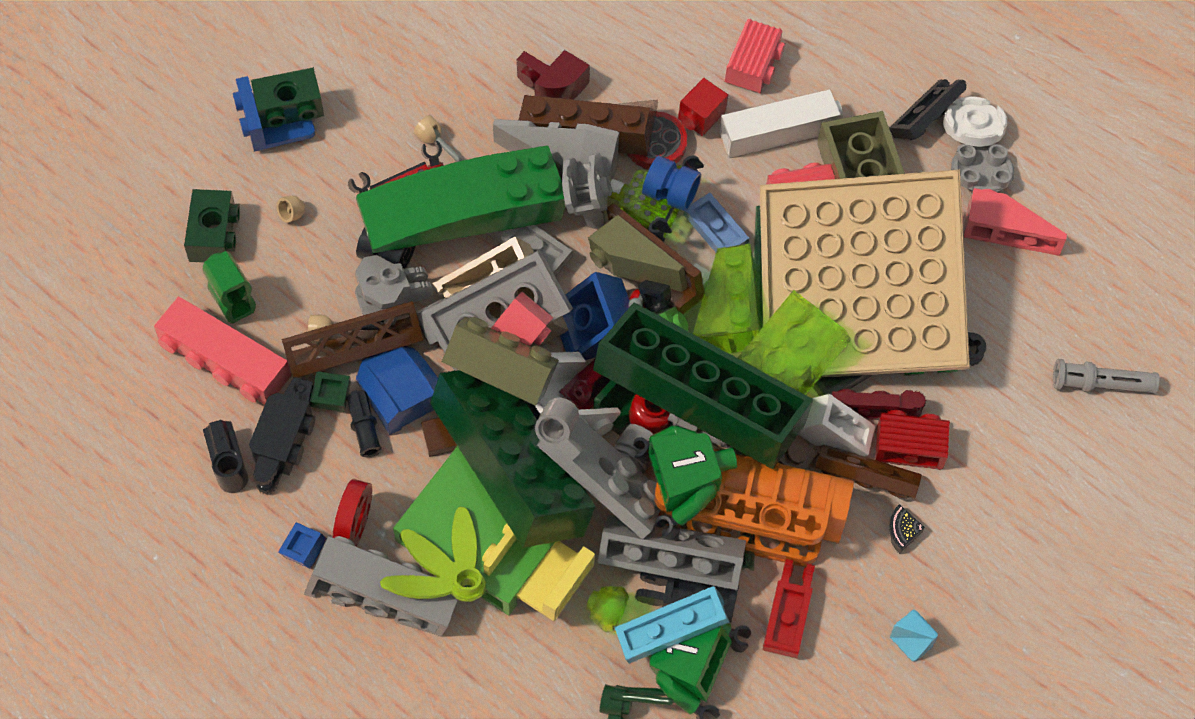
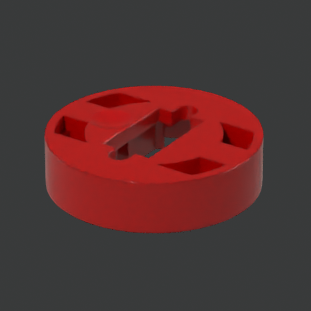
M357 479L350 480L337 510L332 538L336 536L347 538L354 542L355 547H357L367 523L373 492L371 483Z

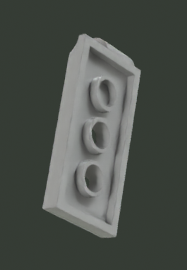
M539 249L471 286L430 304L416 314L420 328L429 344L438 341L445 353L455 326L464 317L482 319L491 328L498 319L491 316L489 312L490 303L498 302L506 310L518 296L517 293L520 287H528L533 291L534 302L553 317L552 321L569 313L573 308Z
M565 398L550 400L535 425L536 435L540 439L537 446L641 539L646 537L652 531L655 520L660 512L654 501L657 483L648 479L637 469L631 459L619 453L579 417L578 409L574 403Z

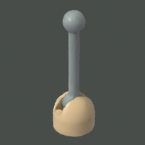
M431 115L424 117L416 125L413 133L421 141L433 143L436 140L456 162L463 161L441 138V126Z

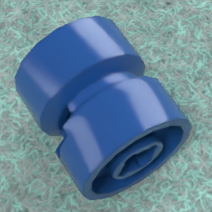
M658 155L646 175L642 194L659 202L667 199L668 206L686 212L697 193L702 174L686 166L678 169L676 162Z

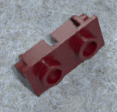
M595 359L559 391L566 399L574 403L579 410L591 409L594 406L595 397L610 382V379L593 370Z

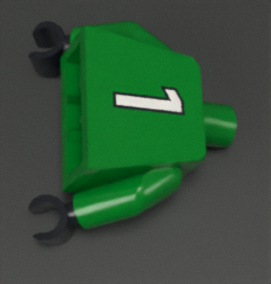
M671 426L650 436L649 441L643 437H637L633 442V446L638 450L644 449L641 453L635 454L634 457L642 463H652L666 512L672 511L671 517L662 515L655 520V526L659 528L669 523V529L661 535L665 539L672 540L676 538L680 532V525L690 521L716 497L722 481L721 472L737 468V459L733 448L714 451L708 434H698L695 431L679 426Z
M726 623L647 656L651 658L649 666L656 675L657 685L668 698L674 700V704L688 714L695 713L697 715L696 719H704V712H709L718 718L720 713L716 706H702L700 702L701 700L707 702L729 647L736 652H744L749 645L746 642L740 641L737 636L748 639L751 636V630L744 625L732 629L731 624Z

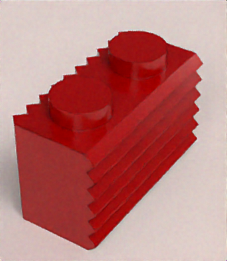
M890 410L887 413H881L877 424L875 460L883 463L903 464L904 466L943 469L948 458L950 421L941 420V417L935 414H924L921 417L907 416L906 412L901 410Z

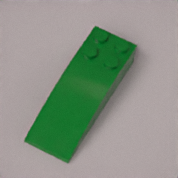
M548 145L450 163L388 182L356 195V201L373 253L560 221L566 207L562 181Z

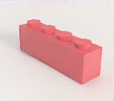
M179 296L154 325L159 339L158 343L163 349L172 354L175 351L185 357V360L191 366L198 370L202 368L208 370L219 383L225 386L231 384L238 388L240 393L251 402L255 403L258 400L265 405L268 397L278 393L291 377L289 364L286 359Z

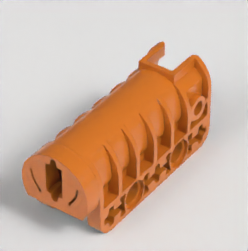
M735 454L737 468L721 472L722 481L716 497L699 514L686 523V529L694 531L696 530L692 526L693 521L711 524V529L704 532L716 534L717 526L722 527L721 530H724L720 532V536L731 537V534L728 532H732V530L740 531V534L745 535L738 537V539L746 540L745 554L785 563L787 558L793 560V565L806 567L807 563L813 564L817 560L822 540L835 543L840 542L848 515L854 480L777 463L774 469H771L751 457ZM657 483L654 501L660 509L658 517L665 514L672 515V511L666 512ZM751 534H755L754 544L749 543ZM763 536L780 541V544L772 549L767 548L761 544L760 538ZM789 542V546L793 547L808 545V549L813 552H808L805 557L799 555L800 551L797 548L789 547L788 552L783 550L785 543Z

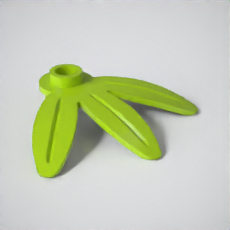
M458 507L454 515L452 552L455 562H452L445 553L420 534L405 529L401 531L400 535L407 550L423 568L436 577L397 575L387 576L380 580V585L383 589L408 598L431 599L452 594L458 600L465 602L479 599L485 592L486 581L483 575L475 568L477 540L468 510L465 507Z

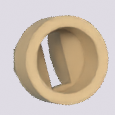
M295 195L282 197L277 201L276 205L278 216L285 223L296 221L303 216L305 204Z

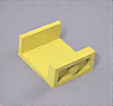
M507 523L502 531L504 536L498 545L492 543L483 555L484 573L488 576L492 574L517 539ZM555 542L516 594V597L555 622L594 567L595 553L584 546L577 553L562 542Z

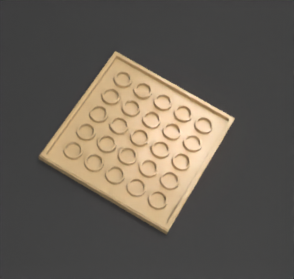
M960 169L760 185L764 372L777 380L810 377L823 378L970 369Z

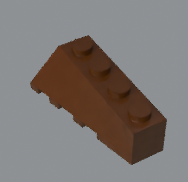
M524 95L518 120L530 121L537 127H548L550 122H557L561 124V128L576 129L577 124H589L618 131V153L647 156L658 107V99L611 104Z

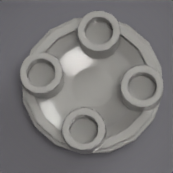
M962 144L957 148V152L952 159L951 170L960 169L961 185L971 191L974 188L991 189L998 193L1006 189L1014 179V167L1011 160L1007 157L1008 151L999 144L981 147Z

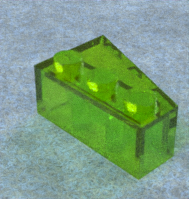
M750 244L717 248L693 334L729 354L763 349L756 269Z

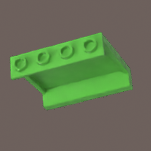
M457 446L393 527L395 541L406 548L400 534L402 530H412L429 540L445 553L452 562H455L452 552L453 520L457 508L465 507L471 516L476 533L477 560L475 568L483 575L486 581V589L481 598L507 615H510L517 606L516 594L555 542L523 548L516 539L490 576L485 574L484 562L482 561L483 555L492 543L498 545L504 536L502 531L507 522Z

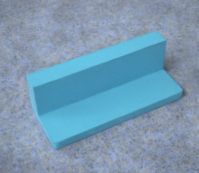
M715 586L614 627L626 661L629 664L729 623L723 606L725 605L724 599Z

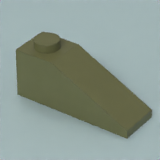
M619 215L588 237L592 261L597 267H604L614 276L639 282L645 280L670 285L671 289L681 292L687 289L684 267Z

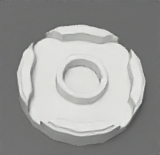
M963 97L955 100L953 105L945 110L943 127L949 136L960 143L977 147L989 146L1000 141L1004 136L1007 127V116L1002 108L997 105L996 109L990 105L991 101L985 98Z

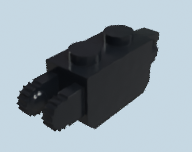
M293 377L284 394L275 393L269 396L249 443L252 457L256 464L253 477L256 481L257 490L260 493L268 495V493L275 491L274 489L277 488L276 485H278L282 474L290 476L293 466H298L302 459L304 446H302L305 435H311L315 425V416L312 415L310 406L313 382Z

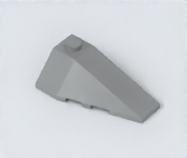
M494 120V142L509 151L548 145L561 181L564 160L575 158L577 165L589 163V156L600 153L605 177L608 176L610 182L614 179L618 166V131L589 124H577L576 129L561 128V124L557 122H550L548 127H537L530 121Z

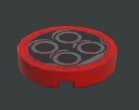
M657 111L648 155L627 154L628 157L636 165L648 170L658 155L678 163L684 156L687 146V132L684 125L675 116Z

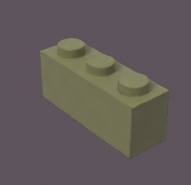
M464 317L455 326L442 362L533 405H537L545 395L559 360L552 357L551 352L539 346L530 347L520 342V338L512 333L505 331L500 333L489 328L488 323L482 319Z

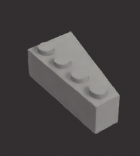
M340 536L335 538L327 537L304 592V595L316 598L318 592L327 594L332 597L331 602L333 604L346 607L347 604H359L366 614L378 618L387 617L388 614L395 615L394 620L398 624L440 637L449 625L458 600L452 594L439 598L414 599L383 589L380 585V580L387 576L429 575L421 573V569L413 564H398L388 560V556L380 551H365L355 547L354 542Z

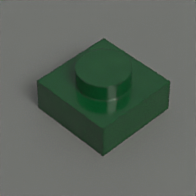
M316 372L310 399L311 407L345 412L347 395L351 385L350 376Z

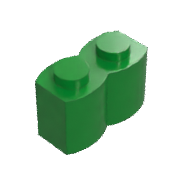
M224 251L211 255L204 262L202 268L203 274L208 280L207 287L227 321L233 324L254 313L256 303L251 296L252 287L230 252Z

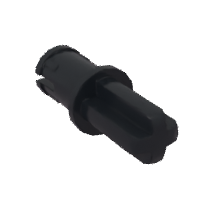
M354 390L351 394L347 395V402L352 417L350 427L356 433L360 455L365 458L373 457L382 451L375 429L377 419L371 414L366 392Z

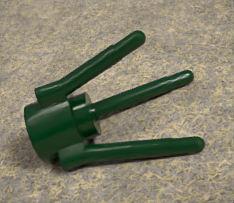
M605 684L599 712L609 714L608 719H625L622 715L630 714L633 702L672 705L674 700L672 698L660 697L666 696L660 688L611 686Z

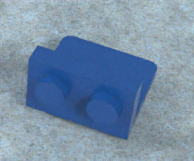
M248 76L236 79L238 92L232 94L237 111L243 110L245 117L239 120L243 136H250L254 152L310 139L315 136L312 120L288 123L277 128L269 127L262 129Z

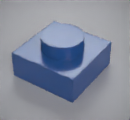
M296 522L278 553L295 563L311 569L327 538L322 533Z

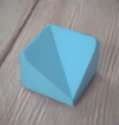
M914 609L894 625L890 634V638L913 662L933 648L938 637V633Z

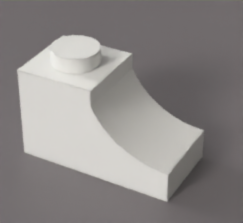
M831 394L812 398L814 400L806 424L798 435L815 446L824 444L860 456H868L875 425Z

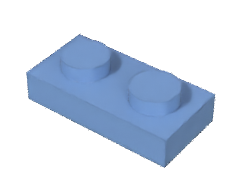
M711 193L692 203L688 210L684 212L686 219L722 261L749 245L750 238Z

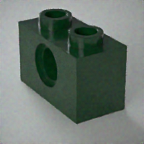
M314 67L251 80L262 129L269 127L277 128L284 124L298 121H311L324 116Z
M192 189L184 242L189 262L204 263L215 253L235 251L236 233L233 232L234 223H239L240 205L235 204L232 191ZM212 225H219L215 228H209Z

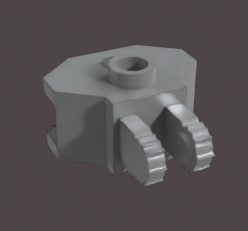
M600 153L590 155L589 163L577 165L575 158L564 160L562 188L568 213H574L575 216L583 215L588 227L601 228L606 224L604 212L607 210V196L612 195V188L609 177H605Z
M378 255L364 257L355 271V276L359 283L355 289V296L363 315L411 301L425 300L431 297L434 292L430 282L426 281L428 277L427 272L421 266L403 269L401 263L393 264ZM399 316L394 318L391 325H394L396 323Z

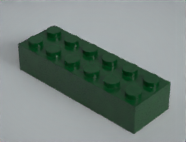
M635 302L599 342L593 368L595 372L771 469H774L804 428L814 400Z
M460 370L441 372L430 404L521 546L525 548L584 537L596 506L583 486L537 446L540 440L535 432L537 419L525 401Z

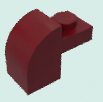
M566 50L550 66L524 51L517 58V77L524 85L535 88V96L574 100L590 83V65Z

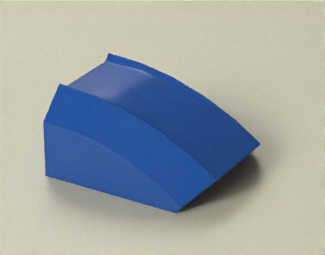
M403 346L372 355L362 360L356 381L361 390L366 392L369 403L389 435L434 411L430 402L438 377L415 348Z

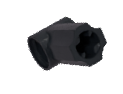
M223 420L211 422L203 429L212 462V470L222 490L229 493L238 492L247 485L249 478L231 421ZM229 469H236L231 474H224Z

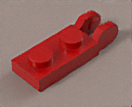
M786 558L781 581L778 580L762 650L797 659L813 590L810 587L815 565L807 563L803 571L802 586L789 583V579L793 573V560Z

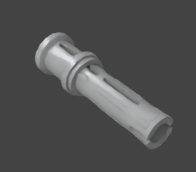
M1057 359L1053 369V386L1055 389H1061L1063 386L1082 388V391L1089 392L1096 387L1151 392L1155 394L1159 388V374L1157 372L1149 373L1098 368L1095 364L1088 361L1084 364L1065 363L1063 359ZM1112 378L1135 380L1136 382L1112 380Z

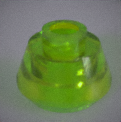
M602 586L600 591L593 590L586 605V610L591 611L589 618L604 632L615 631L614 627L619 625L625 612L629 593L623 586Z

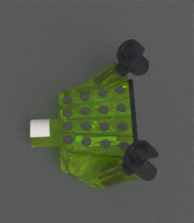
M692 155L687 157L682 165H678L677 168L680 169L686 166L698 171L697 169L703 168L704 164L697 156ZM637 170L629 185L612 179L610 182L612 195L607 197L619 201V208L665 242L667 234L672 233L671 227L680 210L668 206L667 199L659 202L642 194L643 184L648 171Z

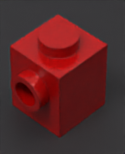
M703 77L680 101L678 120L687 129L694 130L703 136L726 113L729 94Z

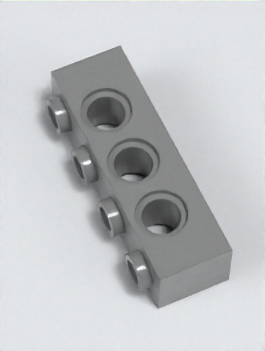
M608 514L602 532L598 557L599 564L734 590L738 589L746 540L680 528L676 538L669 540L661 537L669 529V526L665 525L659 528L655 524L652 531L641 539L618 517Z

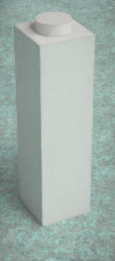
M829 89L724 114L721 116L719 133L728 157L733 158L819 137L821 122L842 119L843 111L840 102L834 100Z

